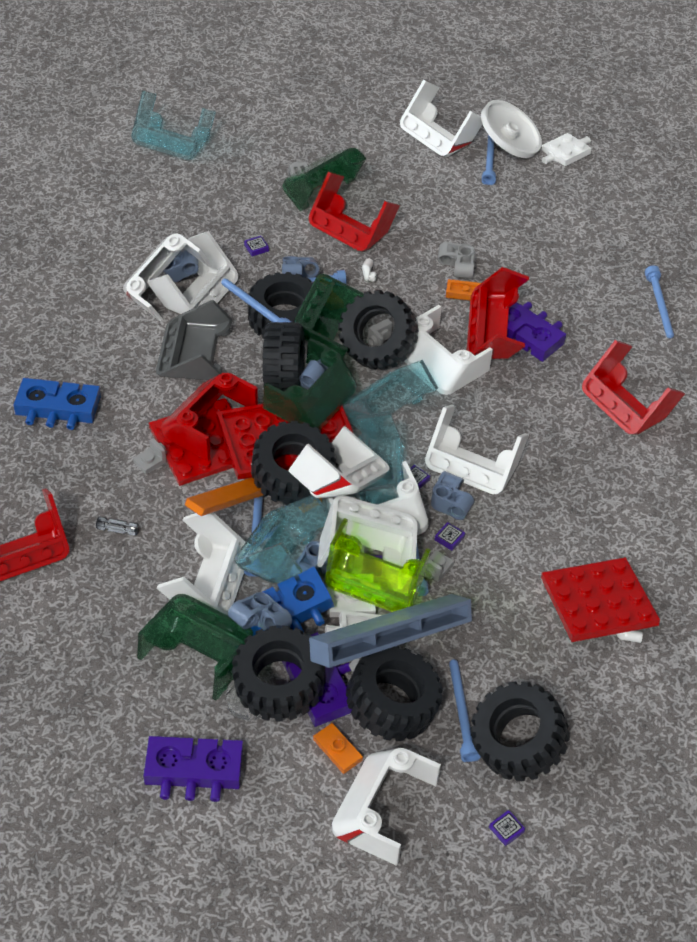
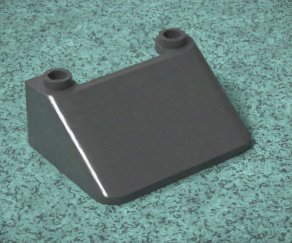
M210 300L172 318L166 325L156 373L160 377L210 380L221 374L222 367L219 364L213 365L212 363L217 338L220 335L224 337L230 332L232 318L214 300Z

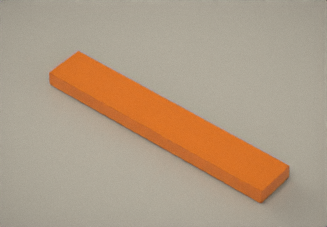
M248 478L186 499L185 506L198 515L204 516L263 496V494L261 493V488L256 487L254 478Z

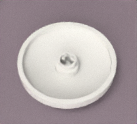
M492 100L483 108L481 112L482 124L488 135L502 149L521 158L533 157L540 150L542 145L541 135L533 121L522 110L502 100Z

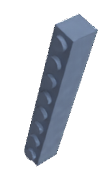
M450 594L310 637L311 662L330 668L471 622V599Z

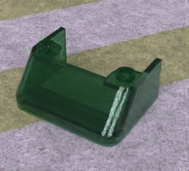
M310 338L308 340L306 363L308 364L311 360H321V363L329 368L308 390L302 386L293 385L283 392L266 383L264 385L263 409L289 423L291 421H298L300 424L305 422L310 424V427H317L321 430L355 393L356 381L339 352Z
M177 594L139 631L137 658L142 660L154 646L169 651L183 643L217 661L218 663L214 668L212 699L217 701L234 681L232 661L233 657L237 655V648L240 644L245 645L244 640L249 635L253 636V631L251 628L243 629L228 615L189 595Z

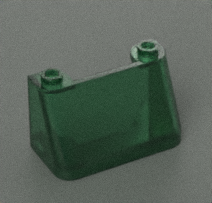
M356 148L328 154L288 176L283 182L282 189L298 210L303 211L308 208V201L313 191L321 185L328 172L344 176L343 180L348 185L355 180L366 157Z

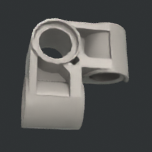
M443 242L439 246L438 262L442 265L455 267V277L472 279L474 247L470 244Z

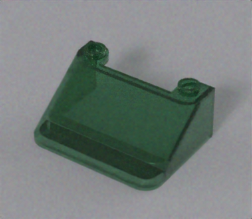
M319 274L294 322H298L303 326L304 337L320 358L327 359L332 364V367L337 369L348 350L347 347L333 341L338 332V324L343 322L340 316L342 312L346 313L348 310L346 308L348 303H354V298L358 295L363 297L364 293L327 274Z

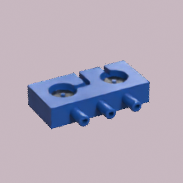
M23 378L13 404L15 415L27 416L25 421L27 425H33L36 417L47 418L46 426L49 428L54 427L56 419L68 421L67 429L73 430L76 422L93 423L101 398L100 386L83 384L82 390H80V385L77 383L63 382L60 388L58 381Z
M315 567L298 574L299 581L291 577L277 584L279 588L277 592L274 587L262 592L268 594L290 613L292 618L290 628L292 630L295 628L303 630L300 623L310 618L314 619L317 626L323 625L325 620L321 613L334 607L332 597ZM253 626L248 628L250 635L255 636L256 631L262 628Z

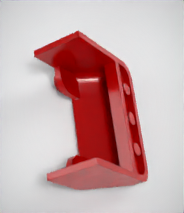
M328 172L309 214L310 224L358 251L369 250L388 233L400 205L384 201L378 217L372 222L371 227H368L343 213L346 202L337 192L344 176Z
M501 267L473 290L470 299L467 351L476 356L490 347L493 349L491 359H508L525 347V343L507 337L509 307L518 301V288L529 280V276Z
M614 340L584 379L582 390L626 433L637 435L663 421L685 393L668 387L657 401H654L646 408L622 386V383L627 378V369L621 364V361L631 350L632 346Z
M221 373L201 384L162 423V435L204 460L209 461L211 459L209 436L194 429L198 424V419L222 395L245 407L258 405V387L231 373Z
M46 488L42 489L48 511L38 514L35 518L34 525L37 533L0 545V581L60 561L69 553V545L53 495Z

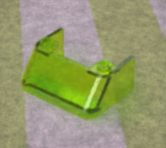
M344 518L330 543L325 578L327 586L337 592L391 612L414 606L427 570L431 550L426 548L421 561L418 559H408L403 567L361 552L362 544L358 538L346 534L348 519Z

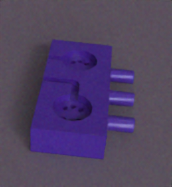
M516 302L509 307L507 337L525 343L523 350L528 352L531 349L530 354L543 362L565 344L566 333L560 330L563 324L557 321L552 325L544 320L547 318L545 311L538 315L531 312V302H526L524 305Z
M317 632V633L311 634L310 636L313 637V636H317V635H319V634H318V632ZM282 661L291 681H293L300 674L301 669L293 663ZM349 662L337 667L329 668L325 666L326 683L324 684V693L319 697V702L315 707L309 706L308 715L314 727L351 713L352 709L348 708L346 702V688L348 685H345L340 676L351 671Z
M149 736L143 775L145 785H160V798L163 800L170 798L171 786L186 787L185 799L188 801L195 800L196 787L211 788L210 800L212 802H219L221 788H240L243 741L223 740L222 746L218 745V739L198 738V745H194L193 738Z

